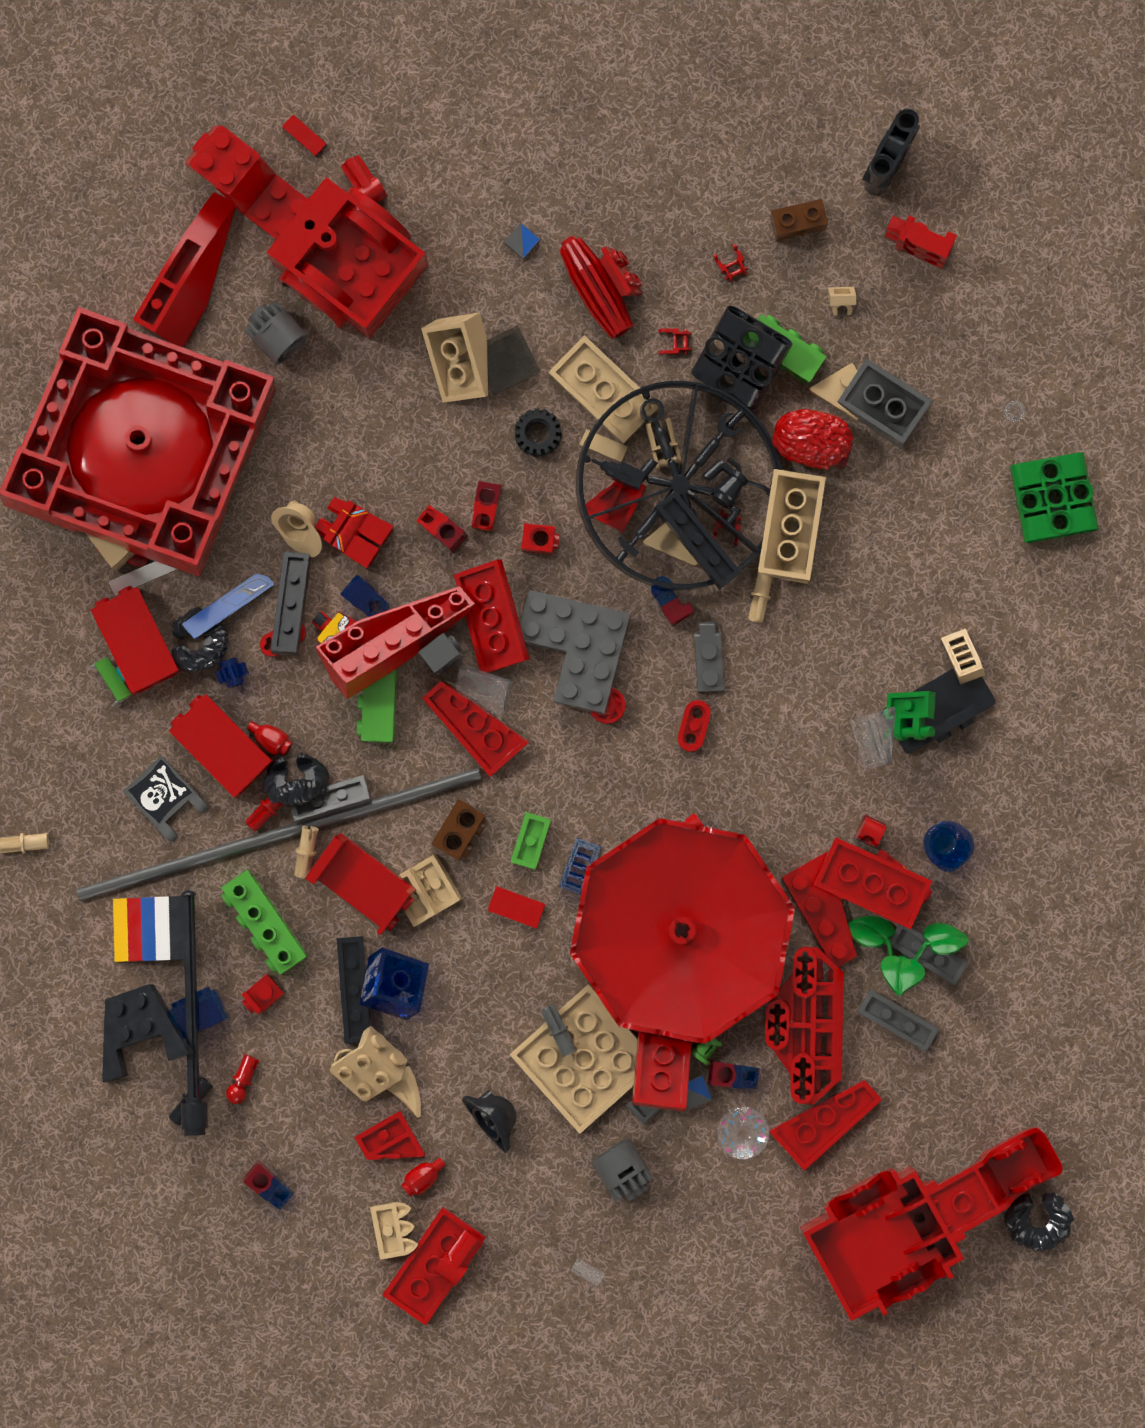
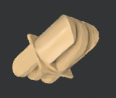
M667 418L665 421L671 441L670 446L676 452V456L671 459H674L680 465L681 456L678 443L676 442L671 419ZM647 423L645 426L653 458L658 462L656 469L659 471L660 467L668 466V460L657 459L656 453L662 451L660 445L656 446L651 424Z

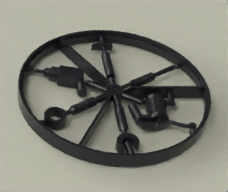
M664 381L632 391L614 403L597 420L584 441L579 455L576 470V497L581 519L588 535L602 555L613 566L639 582L661 589L694 590L715 585L712 580L692 584L662 582L644 576L622 563L628 553L633 558L636 557L639 551L633 546L639 539L644 538L659 520L660 516L654 509L635 531V537L630 543L621 536L618 537L619 545L624 550L620 551L616 557L601 541L590 519L668 491L670 492L666 497L676 491L691 509L690 498L752 551L747 559L737 566L740 571L761 553L763 538L756 547L732 526L742 511L733 504H735L742 487L746 486V484L763 489L767 492L768 496H770L771 488L769 489L765 485L747 480L746 476L742 473L740 464L731 457L726 461L734 466L736 470L724 461L719 460L702 474V477L707 481H711L721 471L729 475L715 488V491L711 487L691 484L689 481L698 468L702 467L719 447L723 436L733 437L740 432L741 428L735 431L731 429L744 416L762 438L770 455L773 470H782L772 438L757 416L747 406L728 393L710 385L691 381ZM665 388L692 389L680 470H678L675 460L671 459L675 456L666 432L659 423V420L664 415V405L658 399H649L650 391ZM701 391L720 398L737 409L738 412L736 414L726 413L719 418L717 422L718 436L708 442L694 459V464L685 472L697 392ZM641 394L646 401L640 406V416L645 422L654 423L656 428L655 435L664 459L668 460V466L673 477L672 480L648 476L658 464L653 459H648L639 470L623 461L619 464L612 460L610 462L606 460L600 462L594 458L591 459L587 455L596 432L607 417L619 406ZM648 403L657 405L660 414L656 418L647 417L644 408ZM732 414H734V415L726 422V418L729 417V416H731ZM592 461L599 465L600 469L605 472V475L611 477L612 480L635 491L640 488L645 479L649 484L669 488L589 516L583 493L584 465ZM693 492L712 495L713 500L717 504L730 510L731 513L726 520L722 518ZM692 508V512L696 515L694 508Z

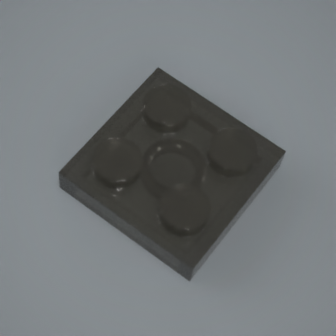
M518 325L487 340L488 384L494 396L541 373Z

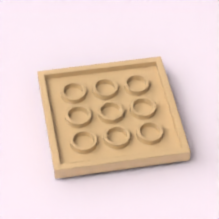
M589 984L558 1011L565 1026L568 1025L569 1027L567 1031L577 1051L562 1057L553 1036L550 1037L549 1035L551 1031L545 1022L509 1054L579 1134L634 1086L638 1040L629 1029L618 1027Z

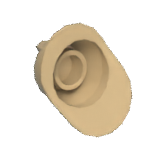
M293 500L286 507L277 508L273 511L271 516L272 524L290 547L299 553H309L311 557H316L321 552L322 540L314 528L315 515L311 509Z

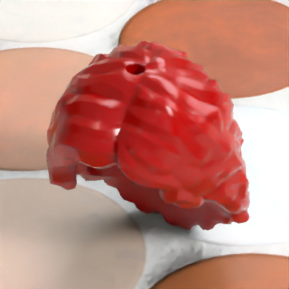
M804 408L788 412L776 422L772 443L779 454L788 461L811 468L828 470L830 466L837 465L838 462L847 457V453L852 448L851 443L854 438L847 422L840 417Z

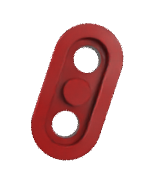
M694 700L685 708L677 737L678 744L684 751H697L703 744L711 715L710 708L704 701ZM700 709L702 717L699 719L694 718L692 715L693 710ZM688 734L695 736L696 740L693 744L686 742L685 737Z

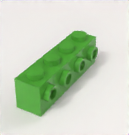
M250 870L244 871L221 887L224 891L221 895L229 908L234 906L239 915L236 916V919L244 930L249 928L253 934V937L250 938L258 951L264 950L268 956V959L265 961L273 973L278 971L282 975L308 957Z

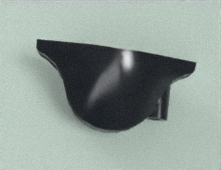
M487 1091L479 1098L463 1097L462 1102L477 1124L506 1154L510 1149V1132L516 1122V1111L512 1103L504 1097L494 1096L490 1091Z

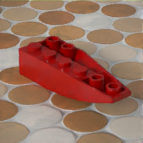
M213 192L168 258L132 319L138 327L163 341L184 348L208 307L236 209L228 199Z
M458 586L361 619L316 646V651L331 681L348 700L417 655L420 650L442 633L449 630L475 607V603Z

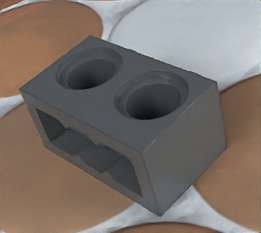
M442 633L420 650L419 654L438 677L462 658L459 653L462 648L452 635L447 638Z

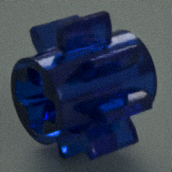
M237 657L220 662V670L215 672L218 682L220 684L225 683L227 689L244 684L246 682L244 676L249 675L246 663H239Z

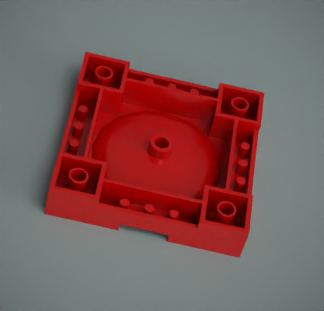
M78 307L58 352L60 357L21 447L18 446L0 488V499L3 506L76 533L78 531L125 547L126 551L200 577L229 507L228 502L245 461L249 458L276 390L274 377L228 360L222 362L130 329L123 322ZM139 437L145 439V441L140 445H135L132 443L136 438Z

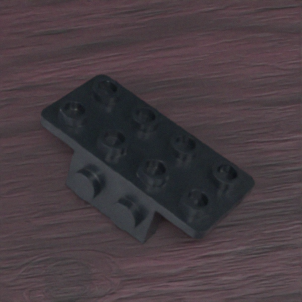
M972 662V663L967 664V665H964V666H962V667H960V668H961V670H963V669L968 668V667H970V666H973V665H975V664H974V662ZM952 668L913 691L935 692L934 719H926L925 723L926 726L934 727L935 735L927 737L925 740L908 738L898 742L907 754L916 751L935 739L940 743L952 736L950 730L959 726L962 730L973 724L974 720L972 718L993 706L996 700L982 677L960 685ZM887 707L882 710V715L889 727L894 728V721L886 719ZM907 720V727H912L913 720Z

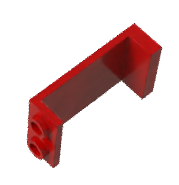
M128 586L118 591L119 596L111 600L109 597L97 601L95 603L96 607L90 609L131 694L135 696L181 673L176 665L149 611L140 588Z
M205 694L203 697L198 695L189 704L191 709L185 715L180 713L171 721L170 725L172 727L168 731L237 799L274 761L218 707L209 695Z
M339 833L332 839L305 877L312 884L320 881L380 927L377 930L379 935L383 934L386 930L390 932L400 920L396 916L401 909L406 911L414 901L412 894L416 890L342 833Z

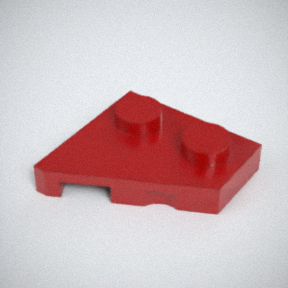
M614 481L613 484L603 489L597 496L585 504L588 515L590 516L641 498L647 486L641 484L640 488L635 491ZM639 502L593 519L624 534Z
M401 1110L354 1137L367 1160L423 1157L426 1155Z

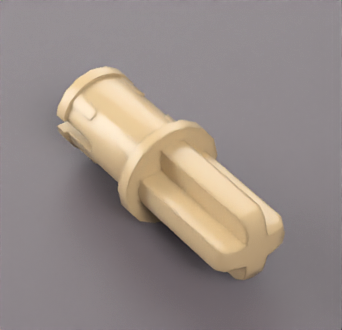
M758 573L754 592H751L753 598L748 620L755 623L763 622L767 601L771 599L769 592L773 577Z
M308 825L302 826L300 844L295 851L298 853L294 871L296 877L304 879L311 870L312 859L316 855L314 848L319 831L317 827L310 826V829H308Z
M21 833L20 836L0 838V853L22 851V854H25L29 850L50 848L48 833L33 835Z

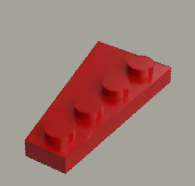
M862 1080L768 1131L805 1171L882 1099L865 1080Z

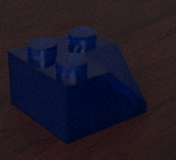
M382 947L369 956L359 1004L404 1020L410 1019L420 1013L429 963Z

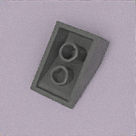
M867 358L837 401L874 432L901 450L932 404L931 399Z

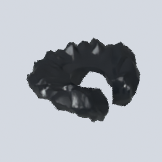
M201 607L193 608L183 617L173 621V636L183 640V636L189 634L183 623L202 611ZM220 621L202 634L205 637V643L199 650H190L182 645L173 648L171 652L176 665L182 667L185 671L194 672L204 670L205 668H212L214 663L220 662V659L224 657V651L228 649V633L222 625L223 621Z
M300 752L296 759L298 769L304 773L305 779L285 782L288 764L280 756L267 769L262 791L264 794L267 793L272 804L276 802L283 803L285 806L289 804L301 806L303 802L315 800L318 795H322V792L327 791L326 783L329 780L327 768L307 753Z
M1046 1192L1042 1196V1204L1050 1216L1049 1223L1042 1228L1033 1226L1029 1221V1212L1033 1205L1030 1194H1022L1010 1205L1005 1213L1004 1222L1011 1232L1012 1240L1017 1241L1019 1246L1024 1245L1026 1249H1033L1034 1252L1040 1250L1042 1252L1052 1250L1060 1243H1064L1065 1239L1070 1236L1071 1223L1074 1221V1217L1070 1208L1064 1203V1198L1059 1196L1058 1193Z

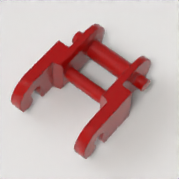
M736 244L732 245L737 258L727 265L722 264L718 260L717 254L713 255L721 273L725 272L727 275L725 280L729 279L730 283L733 282L732 278L742 273L746 276V270H748L747 266L744 267L742 264L744 263V258L740 250L737 249ZM738 263L740 269L729 273L727 268Z
M662 328L658 330L659 334L673 335V349L660 350L659 355H679V352H684L687 355L688 352L692 351V348H688V336H691L692 332H688L686 329L684 332H679V328ZM677 336H683V348H677Z
M721 509V513L718 514L722 518L727 519L730 514L723 513L724 511ZM738 516L733 527L740 532L741 525H737L738 520L741 521L742 517ZM717 521L715 522V528L713 533V538L715 540L718 529L724 528ZM735 537L734 545L737 546L738 539Z

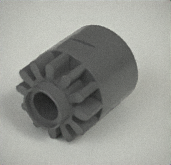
M277 301L269 306L263 304L249 316V327L245 329L249 337L275 365L285 362L291 356V353L297 351L308 338V334Z
M629 1137L604 1151L591 1161L592 1166L614 1201L620 1200L624 1196L627 1201L636 1198L648 1189L645 1184L653 1177Z

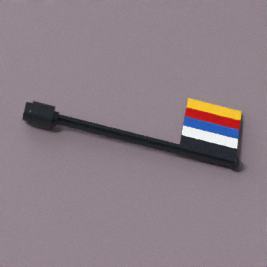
M187 890L182 892L181 896L113 899L115 962L184 959L186 1045H190L193 1054L187 1056L188 1098H186V1103H181V1129H184V1136L206 1135L208 1107L207 1102H202V1097H200L194 898L196 893Z

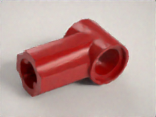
M360 155L349 158L341 165V170L353 188L364 193L376 203L388 197L382 184L376 177H373Z
M465 1229L454 1243L452 1249L445 1253L434 1269V1272L456 1286L469 1268L468 1264L484 1242Z

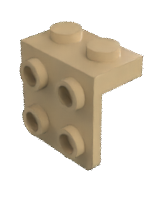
M370 1026L364 1030L358 1048L333 1063L330 1072L362 1101H368L401 1080L408 1059L401 1051L389 1043L382 1034Z

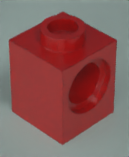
M524 523L521 551L553 555V549L559 548L560 534L555 533V526ZM539 533H543L549 538L544 546H538L533 541L534 537Z

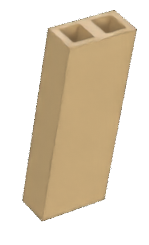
M586 429L580 446H583L590 430ZM596 433L589 449L621 463L628 447Z

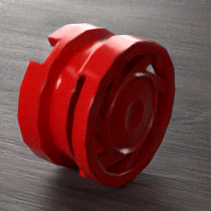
M612 688L605 715L590 713L597 722L602 724L615 723L624 714L625 699L617 689Z

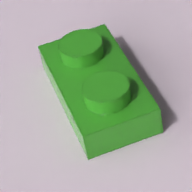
M528 812L525 813L511 863L536 870L551 819Z

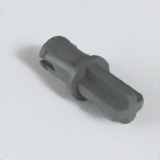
M551 1004L543 1008L541 1013L551 1031L549 1035L550 1037L553 1036L562 1054L561 1056L565 1057L577 1051L567 1031L569 1027L568 1025L565 1026L556 1006Z

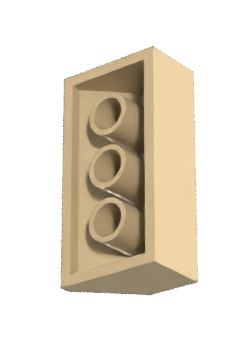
M774 469L758 573L781 580L809 583L826 477Z

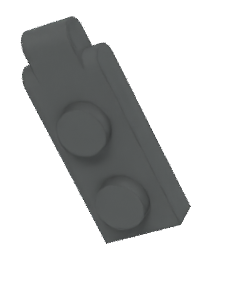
M715 621L699 622L700 631L694 633L697 692L724 691L721 631H715Z

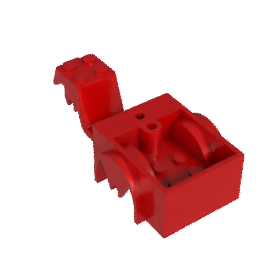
M213 126L208 133L204 132L192 147L193 152L185 161L187 168L215 187L241 214L275 239L266 253L272 265L282 272L277 279L282 286L286 283L303 301L308 302L315 310L325 313L338 329H341L347 322L370 340L428 266L426 253L410 241L411 235L406 228L367 195L352 187L346 192L329 178L325 177L309 198H306L276 175L257 151L224 126ZM312 222H314V228L308 230V227L312 224Z
M1033 1127L1022 1130L989 1148L978 1157L973 1165L938 1184L935 1180L922 1182L916 1170L911 1166L898 1173L894 1168L881 1171L851 1186L829 1200L824 1205L826 1213L800 1226V1229L849 1319L853 1321L876 1307H879L884 1316L888 1314L887 1309L893 1303L912 1299L915 1294L926 1291L937 1279L943 1277L954 1278L949 1267L964 1260L956 1243L966 1238L964 1233L1009 1208L1015 1199L1028 1190L1060 1175L1063 1167L1046 1134L1040 1128ZM919 1212L924 1214V1220L920 1223L914 1219L915 1214Z

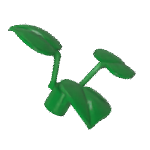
M862 916L848 923L852 937L860 945L868 948H877L884 943L886 944L888 956L881 961L880 970L885 981L898 997L910 988L918 985L924 979L925 970L918 961L927 947L930 946L932 952L937 955H950L962 950L969 942L967 935L957 928L945 923H934L924 929L923 937L926 942L922 944L914 959H909L905 956H893L892 944L889 938L894 936L895 929L887 920L877 916Z

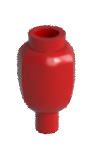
M253 721L248 724L246 730L253 733L257 744L274 755L282 754L286 756L292 748L293 742L289 740V735L281 729L269 724L260 726Z
M440 1157L432 1164L428 1162L422 1163L406 1174L405 1182L401 1186L410 1197L414 1194L421 1195L437 1181L438 1172L446 1164Z

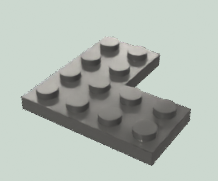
M529 590L520 623L525 644L566 653L554 703L605 715L631 618L630 613Z

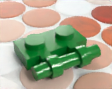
M935 692L887 693L886 719L894 721V728L887 730L888 738L904 741L908 738L925 740L927 737H933L935 735L934 727L926 726L925 723L926 719H934ZM907 720H913L912 727H907Z

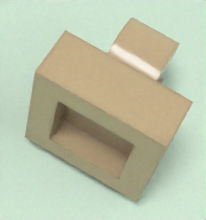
M828 287V299L834 316L837 315L839 306H846L847 315H851V305H856L854 287Z

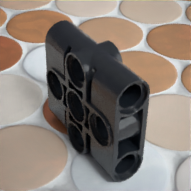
M908 108L899 111L889 130L883 136L862 178L865 181L864 188L870 195L877 196L884 193L901 166L909 147L920 129V125H918L919 116L914 110Z
M729 305L726 307L710 338L706 341L705 347L691 373L704 384L720 389L735 397L750 410H756L793 343L786 336L741 309ZM749 332L756 333L759 341H753L749 337ZM714 340L721 341L724 349L717 348ZM737 353L745 356L746 363L738 360ZM759 367L766 368L769 376L762 375ZM725 375L731 376L734 379V384L728 383L725 380Z

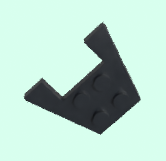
M148 984L105 999L103 1083L128 1076L122 1052L123 1048L161 1035L168 1061L193 1054L190 1045H186L181 1036L183 1033L179 1026H175L169 1016L170 1011L154 984Z

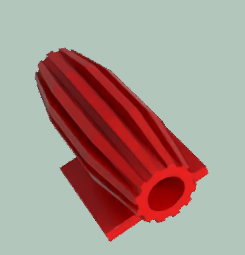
M571 236L561 242L560 255L570 281L591 316L612 340L630 331L634 325L623 296L642 295L640 287L643 285L639 277L635 273L631 274L627 267L629 261L622 251L618 252L616 249L604 246L601 248L604 255L600 260L581 237L575 238V236Z

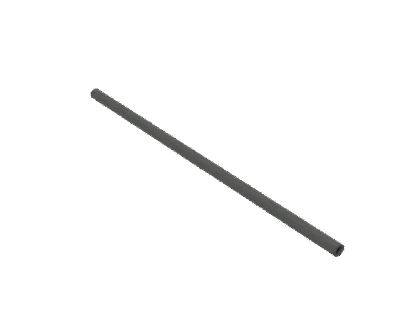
M478 768L375 798L370 803L298 825L296 823L81 887L76 889L80 901L301 835L303 825H308V829H310V826L317 827L318 829L480 781L482 780Z

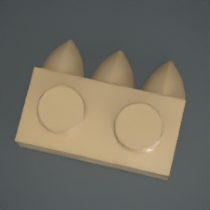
M397 1201L370 1207L380 1260L407 1255L416 1249L418 1243L405 1238L414 1229L415 1225L401 1220L411 1210L410 1206Z

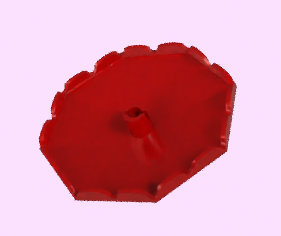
M659 818L586 867L570 955L618 1027L705 1044L778 995L795 908L746 835Z

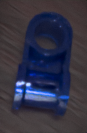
M357 574L340 593L357 609L359 608L369 617L379 614L376 611L373 612L371 607L373 603L380 604L382 609L380 613L390 610L387 601Z

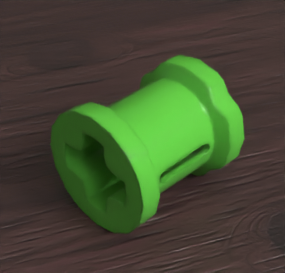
M715 1038L705 1044L697 1043L695 1048L691 1049V1054L708 1066L712 1054L717 1047H721L723 1044Z

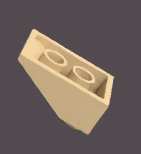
M480 312L436 319L421 328L442 401L451 402L486 397L488 395L487 336Z

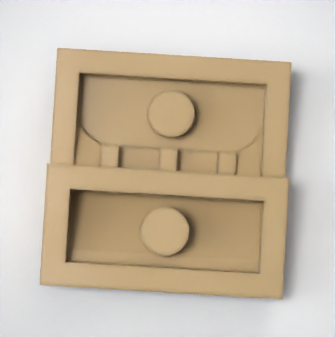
M437 854L430 856L398 875L416 889L412 894L414 901L405 911L413 927L463 899Z

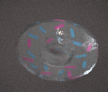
M736 1107L727 1111L721 1117L717 1126V1139L721 1148L729 1156L736 1159H750L759 1155L765 1149L769 1140V1127L766 1119L757 1110L750 1107ZM744 1127L748 1130L746 1137L738 1135L740 1128Z

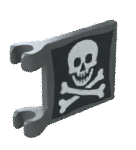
M162 756L123 791L161 834L171 842L178 837V834L167 821L188 801L201 813H204L209 808L208 804Z

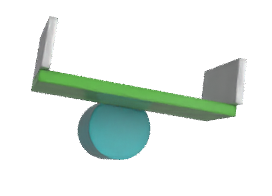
M108 657L91 665L89 670L97 668L117 701L112 704V707L131 696L123 682L125 680L119 668L117 667L115 670Z

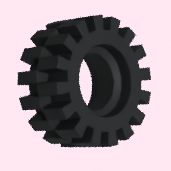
M535 408L533 411L528 410L526 414H522L519 417V421L516 422L514 430L518 447L525 454H530L532 457H544L554 452V449L559 446L562 436L560 422L555 418V415L549 413L546 409L539 410V408ZM540 423L546 426L548 429L546 440L540 443L530 440L528 430L533 424Z

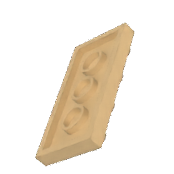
M585 335L548 372L596 420L619 399L640 388ZM642 394L630 399L614 410L602 425L624 445L645 423L640 416V406L646 400ZM650 403L644 408L647 417H651L658 410L656 404Z

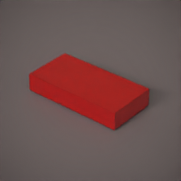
M496 886L487 911L537 929L545 904Z

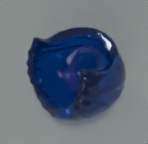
M942 821L933 825L925 833L923 839V847L929 860L937 868L948 873L954 872L969 861L975 849L974 839L970 831L965 826L954 821Z

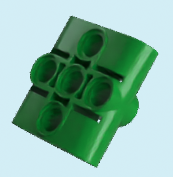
M1084 452L1028 461L1010 466L1016 497V508L1019 512L1024 543L1099 530L1092 497L1094 489L1089 481ZM1046 466L1052 467L1055 470V478H1047L1043 473V468ZM1084 478L1083 480H1076V481L1065 482V481H1069V480H1075V479ZM1036 486H1038L1037 488H1032V489H1027V490L1019 491L1020 489H1025V488H1031V487H1036ZM1074 488H1083L1086 492L1085 499H1078L1074 495ZM1049 492L1059 494V504H1053L1049 501ZM1023 497H1031L1035 502L1034 508H1026L1022 503ZM1088 504H1089V506H1087V507H1081V508L1071 509V508H1073V507L1084 506V505H1088ZM1044 513L1042 515L1024 518V516ZM1055 517H1060L1065 521L1064 529L1059 530L1054 527L1053 519Z

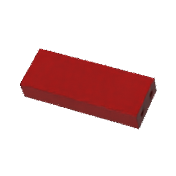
M292 115L282 126L285 131L315 157L327 145L295 115Z

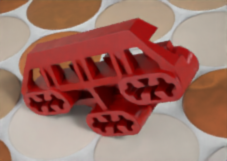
M809 946L799 948L794 954L793 973L779 989L778 995L767 1005L765 1014V1041L791 1075V1097L799 1104H815L842 1079L844 971L835 962H832L818 947ZM804 951L808 952V956L813 957V961L808 963V971L814 968V975L811 973L807 975L808 983H812L813 986L809 987L807 992H803V988L798 987V983L803 981V973L797 975V968L803 970V961L799 960L798 957L802 956ZM823 961L831 968L828 971V980H833V982L818 981L823 980ZM823 995H828L827 1017H832V1019L817 1018L822 1017ZM776 1004H780L781 1009H785V1012L780 1016V1023L787 1020L786 1027L780 1026V1035L785 1036V1039H781L779 1044H776L775 1039L770 1037V1035H774L776 1025L769 1027V1020L773 1023L776 1022V1013L771 1012V1009L775 1008ZM822 1033H827L826 1054H831V1056H816V1053L821 1054ZM801 1058H806V1062L811 1064V1066L806 1068L805 1077L812 1074V1081L807 1078L805 1080V1088L810 1090V1092L806 1093L804 1098L795 1090L800 1088L801 1078L794 1081V1074L798 1077L801 1076V1066L796 1065V1063L800 1062ZM821 1070H826V1079L828 1081L831 1079V1082L821 1090Z

